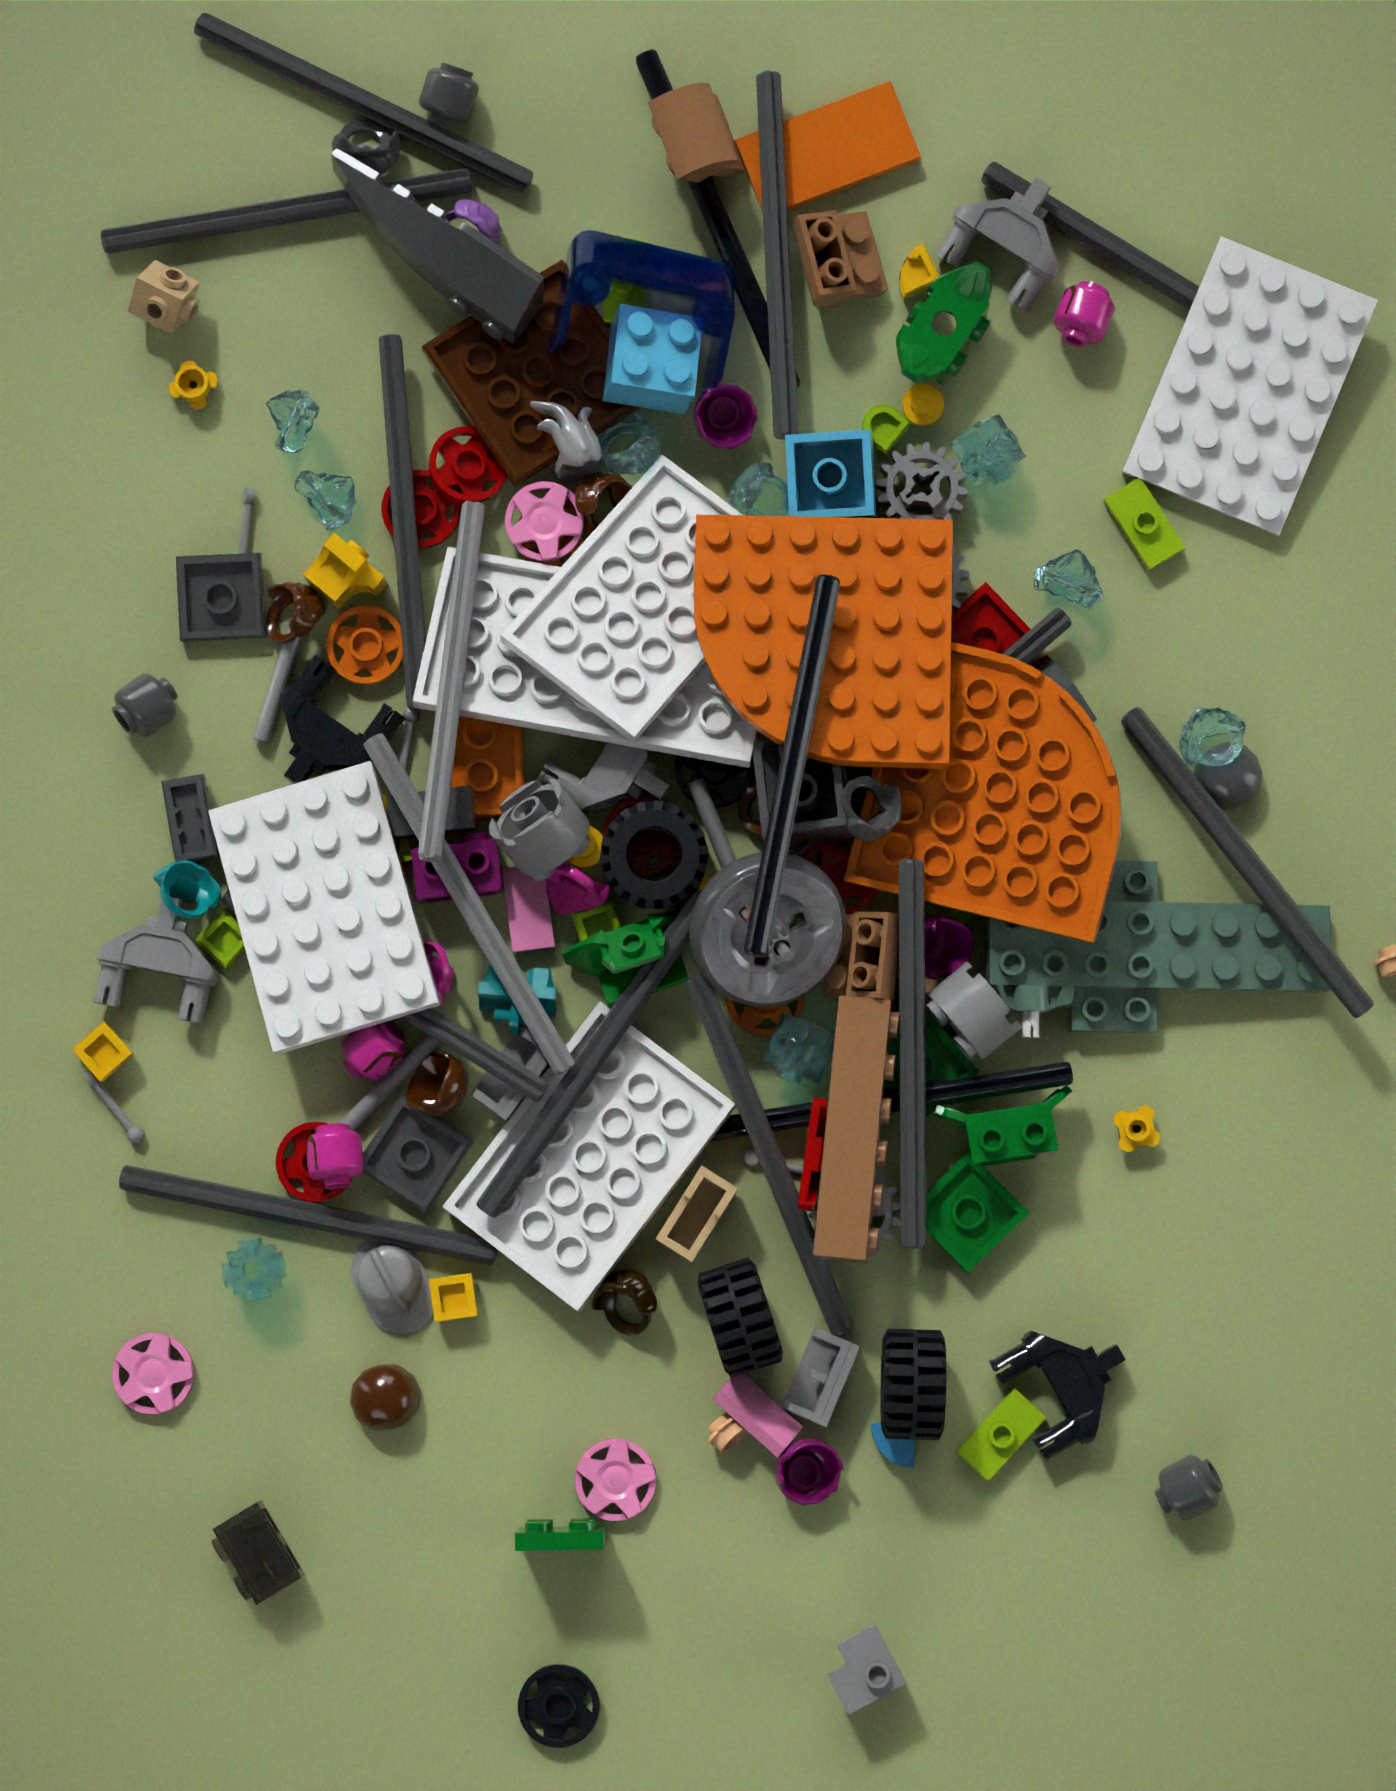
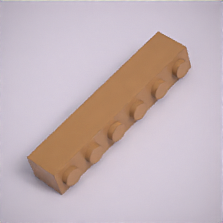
M839 996L813 1249V1256L816 1259L868 1264L869 1254H877L879 1228L872 1227L873 1210L881 1211L883 1200V1185L876 1184L877 1168L885 1167L887 1158V1141H880L882 1124L890 1123L892 1099L884 1098L886 1081H894L896 1055H889L890 1038H898L900 1012H893L891 1000Z

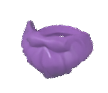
M459 200L455 204V209L446 213L445 218L449 222L456 218L466 219L474 224L479 232L498 245L501 243L502 228L499 216L486 204L473 200Z

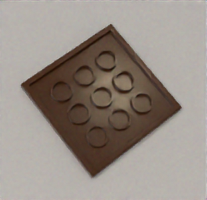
M563 260L558 261L539 273L545 277L543 306L514 345L504 338L501 341L494 339L483 330L480 321L473 316H469L422 346V352L514 488L555 463L560 454L551 434L537 430L538 424L542 421L549 419L557 423L556 419L534 410L530 406L531 401L552 402L562 405L577 420L583 407L591 408L592 413L587 420L596 436L642 408L603 401L611 330L604 323L603 318Z

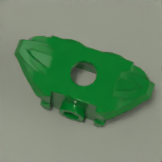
M976 261L942 274L932 281L928 287L926 296L928 299L925 303L919 300L906 319L910 326L908 327L903 324L896 336L897 354L902 375L913 382L932 380L937 377L936 381L942 384L948 374L953 377L958 374L968 355L963 353L964 349L971 339L978 343L991 323L986 318L992 292L989 268ZM946 312L955 318L957 326L953 333L943 336L933 330L932 319L938 313Z
M680 909L664 913L647 914L648 919L606 933L600 930L593 936L573 946L566 947L562 953L564 962L580 972L597 976L608 1008H611L641 965L666 956L669 941L666 936H663V933ZM681 954L653 993L689 980Z
M1065 1085L1062 1089L1057 1088L1040 1104L970 1115L946 1106L937 1105L933 1115L967 1133L972 1164L982 1163L983 1166L1034 1159L1037 1154L1059 1150L1052 1109L1068 1096L1072 1090Z

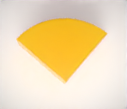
M924 243L918 245L909 253L901 268L899 291L903 301L928 290L932 281L939 276Z

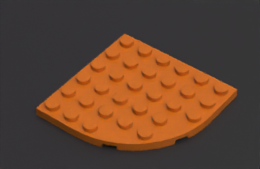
M696 514L693 591L695 627L698 643L711 672V677L727 702L758 732L780 746L784 744L816 579L818 575H832L839 578L840 588L807 757L843 766L949 769L953 520Z
M951 642L949 769L873 767L871 778L876 779L881 785L891 782L899 788L902 817L889 833L873 842H864L856 837L854 838L843 881L899 895V862L904 859H919L924 862L925 902L1095 944L1117 861L1122 827L1121 793L1109 750L1099 730L1086 711L1065 689L1051 678L1013 657ZM868 789L860 818L864 821L880 810L874 795Z

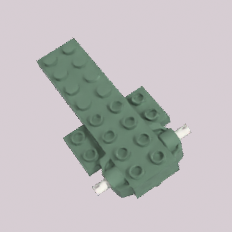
M1116 861L1095 944L985 917V980L993 987L1011 1011L1022 1013L1021 1038H1040L1039 1013H1047L1056 1007L1069 1008V1031L1157 1032V989L1285 992L1330 991V987L1264 904L1157 902V861ZM1298 905L1330 946V906Z

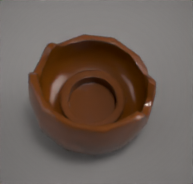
M447 1052L443 1055L430 1053L418 1066L410 1080L406 1092L408 1106L432 1117L446 1115L455 1109L467 1093L469 1074L463 1062Z
M396 1364L377 1365L364 1370L352 1384L350 1405L355 1418L362 1425L368 1426L369 1429H394L407 1424L417 1412L420 1405L421 1390L415 1376L403 1367Z

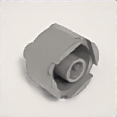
M548 778L551 784L542 785L539 780H535L515 790L499 806L503 813L497 823L492 818L489 824L491 836L521 873L532 876L535 881L545 880L554 872L556 867L570 857L581 855L590 845V839L587 837L589 831L587 817L556 779Z
M965 962L927 994L930 1002L926 1005V1010L940 1027L946 1024L950 1026L957 1035L953 1042L968 1060L976 1056L979 1060L983 1061L1019 1031L1022 1026L1018 1020L1010 1025L1006 1019L1008 1017L1007 1014L1011 1011L980 973L974 978L968 974L972 969V965Z

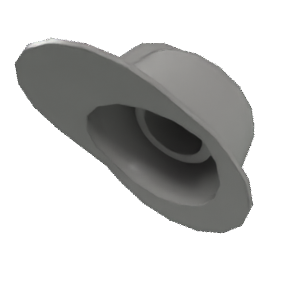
M370 1240L361 1245L352 1259L351 1275L370 1316L380 1328L391 1334L408 1335L418 1332L429 1323L433 1315L429 1277L413 1249Z

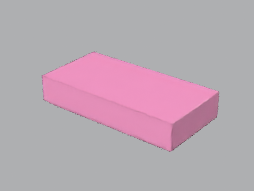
M516 866L501 868L513 954L556 948L549 895L546 892V879L535 881L532 876L521 873Z
M745 1374L733 1378L730 1377L713 1397V1400L776 1457L786 1449L803 1427Z

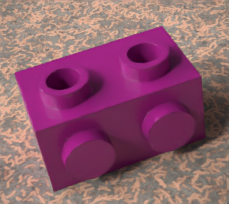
M488 833L462 836V843L448 844L478 897L505 894L499 845L494 839H488ZM418 848L411 849L417 901L420 904L453 900L433 864L419 859Z

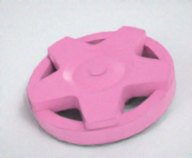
M542 481L525 486L513 496L506 510L505 528L512 545L522 555L536 561H554L568 555L578 545L583 535L585 519L584 515L578 512L575 504L576 496L569 489L554 482ZM549 489L543 498H537L531 494V492L536 490ZM567 498L574 505L577 516L565 512ZM517 507L522 515V519L512 527L513 513ZM562 536H574L568 545L559 550V540ZM534 541L540 554L526 549L521 544Z
M162 1333L142 1334L128 1341L118 1352L112 1369L113 1385L120 1399L131 1409L144 1414L165 1413L177 1407L189 1394L194 1381L193 1361L186 1347L174 1337ZM151 1340L145 1352L131 1349L140 1342ZM170 1345L179 1351L184 1361L171 1359ZM121 1366L129 1373V1379L123 1386L120 1378ZM186 1381L181 1393L174 1399L173 1385ZM147 1396L155 1407L143 1406L135 1401Z
M609 1439L595 1444L582 1456L575 1473V1487L581 1503L590 1513L608 1521H623L638 1515L647 1507L655 1492L656 1473L651 1459L638 1445L627 1440ZM609 1447L604 1460L590 1458L597 1451ZM629 1449L636 1452L645 1464L631 1463ZM582 1476L593 1485L588 1497H586L582 1487ZM649 1483L648 1491L640 1503L637 1489ZM610 1504H615L623 1513L610 1514L602 1510Z

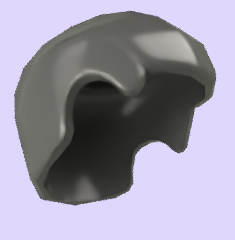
M1228 741L1216 745L1203 754L1196 762L1193 774L1221 809L1232 810L1247 802L1258 791L1262 770L1257 756L1246 745L1237 742L1230 743Z

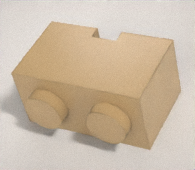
M701 1165L655 1240L693 1263L738 1188Z

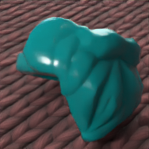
M179 860L177 863H171L162 867L153 876L154 881L160 887V897L164 905L181 918L198 919L208 909H215L220 905L221 889L219 884L211 876L208 869L192 861ZM170 897L179 898L183 903L197 901V909L194 911L181 909L175 905Z

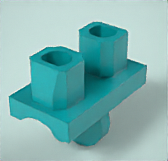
M490 965L485 981H479V1011L494 1012V1022L510 1023L509 1034L518 1036L520 1024H525L492 965ZM543 968L530 969L528 973L530 986L547 1015L556 1017L557 995L556 988L553 987L551 970Z

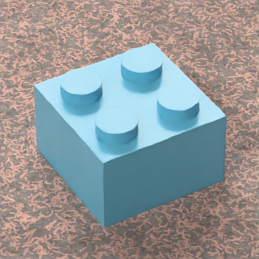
M620 304L611 323L603 401L685 415L695 397L703 318Z
M871 430L785 435L789 516L877 518L874 439Z

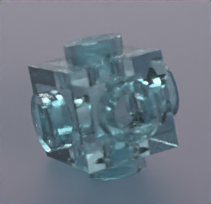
M1000 414L976 422L949 443V446L960 462L962 471L966 472V476L971 479L975 487L992 481L994 486L1006 481L1016 473L1013 466L1026 457L1019 446L1017 436L1008 429Z
M782 1013L763 1061L777 1067L776 1076L799 1085L802 1078L819 1084L834 1049L835 1034L812 1022Z
M262 1237L236 1242L237 1250L226 1252L228 1261L222 1262V1275L225 1287H232L234 1295L245 1294L246 1302L272 1298L271 1289L283 1287L281 1278L287 1277L283 1252H277L276 1245H263ZM250 1261H254L259 1267V1273L254 1278H249L245 1274L244 1267Z

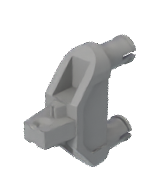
M1036 177L1024 196L1015 191L1010 200L1005 198L958 206L952 218L955 223L935 254L946 260L955 246L947 262L958 268L960 261L976 235L981 237L983 233L1025 260L1023 264L1026 267L1009 295L1007 294L1006 299L1017 304L1021 295L1026 290L1027 292L1018 306L1029 312L1031 305L1046 281H1052L1053 278L1056 279L1060 272L1046 222L1043 221L1048 211L1041 207L1051 186Z
M607 743L587 777L584 776L583 778L569 772L551 759L544 766L547 769L546 772L558 778L556 780L583 813L628 800L630 797L638 800L642 792L659 801H664L671 790L669 784L653 775L658 767L651 763L649 750ZM541 771L537 780L542 785L551 784L548 778H555Z
M170 897L175 905L182 909L183 901L179 898ZM161 900L157 917L149 915L147 924H141L99 949L97 960L98 964L102 965L93 1002L120 1008L126 972L131 971L133 967L182 977L181 981L185 982L179 1014L176 1019L204 1024L203 1019L210 987H215V984H218L219 973L190 935L186 934L188 923L180 922V917L172 913Z

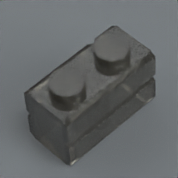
M262 1500L212 1529L216 1535V1538L211 1540L212 1545L224 1563L228 1560L232 1562L239 1574L233 1578L234 1583L246 1601L253 1598L257 1605L305 1576L304 1571Z

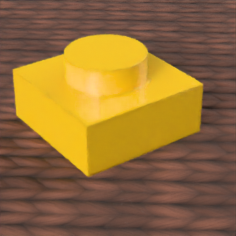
M105 1021L72 1049L100 1082H104L134 1055V1052Z
M473 1273L429 1279L435 1322L479 1316Z

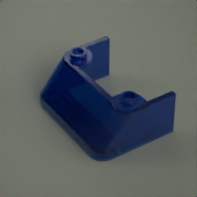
M595 230L582 231L574 237L567 251L547 352L555 354L565 344L573 303L589 307L602 303L609 295L613 281L693 300L692 320L694 325L702 333L712 336L702 388L709 389L722 381L735 319L734 277L731 269L724 262Z

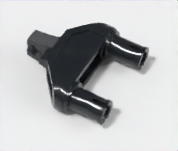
M314 655L313 660L295 685L290 684L288 687L286 686L280 694L290 738L294 744L289 754L295 757L284 777L293 784L306 781L313 771L321 776L326 768L329 770H341L367 761L373 763L364 748V743L369 738L380 733L389 741L401 723L406 720L399 712L393 711L392 707L383 703L382 708L363 734L359 732L356 735L316 707L317 703L314 700L337 671L327 662L324 663L323 659Z
M1029 1331L1021 1338L1022 1343L989 1361L991 1368L995 1372L1011 1364L1009 1368L996 1374L1002 1386L1034 1366L1037 1369L1041 1368L1067 1412L1064 1415L1065 1420L1032 1437L1038 1448L1054 1440L1052 1444L1039 1451L1046 1462L1078 1442L1081 1445H1087L1095 1440L1105 1392L1104 1384L1111 1381L1107 1371L1126 1360L1118 1345L1114 1344L1096 1354L1092 1346L1083 1350L1037 1332Z

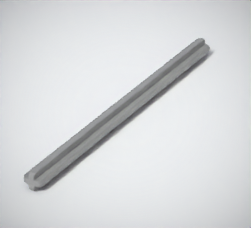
M466 501L462 504L418 848L419 859L426 862H439L442 859L485 515L484 505L480 502Z
M382 733L377 734L364 743V748L417 839L420 840L424 802L386 737ZM444 838L442 859L439 862L431 863L553 1072L560 1075L568 1071L575 1065L574 1059Z

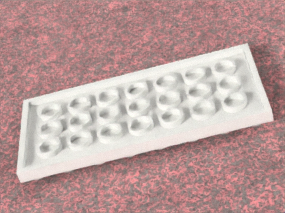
M447 547L412 700L413 708L436 711L456 548ZM480 553L460 716L750 768L757 730L746 722L727 702L713 681L706 662L703 663L633 743L503 644L500 637L503 631L561 567Z

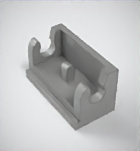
M520 1025L519 1035L513 1036L501 1053L537 1076L542 1077L550 1065L531 1032ZM486 1072L470 1093V1095L507 1122L526 1098L525 1095L489 1072Z
M815 1327L782 1408L827 1427L860 1346Z

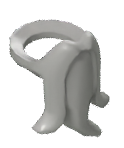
M531 401L530 406L534 410L550 415L557 421L556 423L554 420L546 419L537 426V430L551 434L560 452L555 465L557 478L562 482L572 483L580 481L583 476L589 473L596 472L601 466L604 456L599 440L587 420L592 413V409L583 407L577 420L562 405L552 402ZM565 465L580 467L570 471L564 470Z

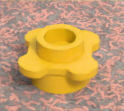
M188 360L180 365L175 381L169 384L168 390L173 398H182L188 401L193 409L199 410L206 406V397L210 390L217 387L218 377L214 372H205L194 361ZM193 381L197 382V387L194 389L190 388V383Z
M1143 1105L1138 1111L1127 1113L1121 1110L1114 1115L1113 1124L1118 1127L1120 1137L1118 1146L1122 1151L1132 1152L1135 1147L1143 1145L1155 1147L1159 1143L1160 1134L1154 1128L1153 1118L1155 1117V1112L1151 1107ZM1134 1125L1140 1126L1141 1130L1139 1133L1133 1132L1132 1128Z

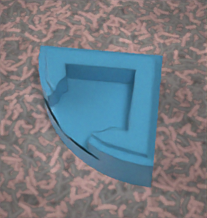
M870 1423L873 1440L881 1453L897 1465L914 1468V1440L886 1439L881 1430V1423Z

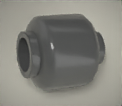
M443 62L440 68H432L428 71L419 98V104L424 110L430 112L429 121L452 128L454 120L466 122L470 118L479 91L478 84L472 80V72Z
M144 673L115 693V706L112 707V712L118 723L128 734L133 735L137 733L140 736L147 737L175 717L176 708L173 701L178 696L167 679L162 677L158 680L154 676Z
M1190 1455L1160 1471V1488L1155 1490V1494L1161 1507L1167 1514L1174 1511L1179 1518L1189 1520L1218 1504L1219 1492L1223 1490V1484L1216 1469L1208 1459L1202 1461L1197 1456Z

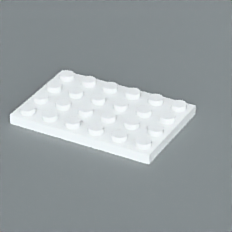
M1221 236L1122 473L1135 479L1140 478L1147 484L1278 537L1378 300Z
M664 455L658 458L500 635L503 644L633 743L705 662L698 643L694 620L693 591L696 514L743 515Z
M371 761L208 810L274 1054L279 1055L441 1005L375 767Z
M601 1002L597 1004L566 1045L574 1061L610 1011ZM632 1025L625 1032L496 1218L484 1213L477 1207L476 1203L567 1071L557 1075L551 1067L547 1069L541 1078L549 1086L542 1099L538 1102H534L528 1097L524 1099L442 1206L578 1312L583 1309L736 1108V1104Z

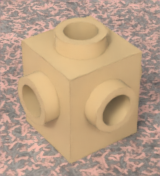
M154 260L136 278L127 312L149 322L157 329L165 330L172 334L184 321L190 323L199 307V300L195 299L200 282L185 275L183 271L177 268L169 267Z

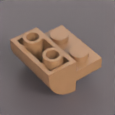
M709 83L683 86L664 93L648 102L653 115L651 119L653 128L663 141L667 152V165L677 180L699 183L711 175L734 178L746 171L718 96L713 94Z
M836 210L802 214L794 218L792 226L814 306L820 308L838 307L843 301L877 297L887 291L867 211L837 215Z
M855 911L854 914H846L847 930L844 948L836 966L824 980L822 998L838 1001L839 996L885 999L891 1000L894 1003L899 958V915L891 912Z

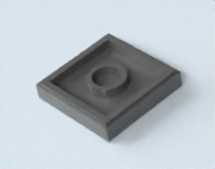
M262 553L176 556L181 642L266 638Z
M400 1095L363 1152V1173L423 1212L428 1213L474 1141L439 1118L428 1116L411 1108L407 1104L406 1097Z

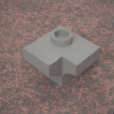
M875 1623L836 1644L845 1663L827 1675L848 1715L907 1684Z

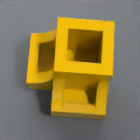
M335 532L323 544L320 554L303 574L306 581L338 609L351 596L357 593L365 592L378 597L388 586L385 577L368 563L367 558L370 555L352 539L345 542Z

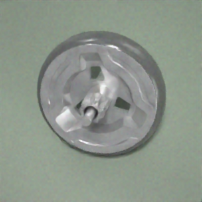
M760 852L744 856L726 865L704 886L691 914L689 941L697 968L716 991L730 1000L756 1007H773L802 998L817 988L829 976L844 948L847 919L841 895L829 876L812 862L797 855L787 853L768 957L764 965L754 964V956L745 954L744 944L763 853ZM743 906L746 908L741 912L742 916L744 917V920L738 914V912L743 908ZM803 912L804 922L789 929L786 916Z

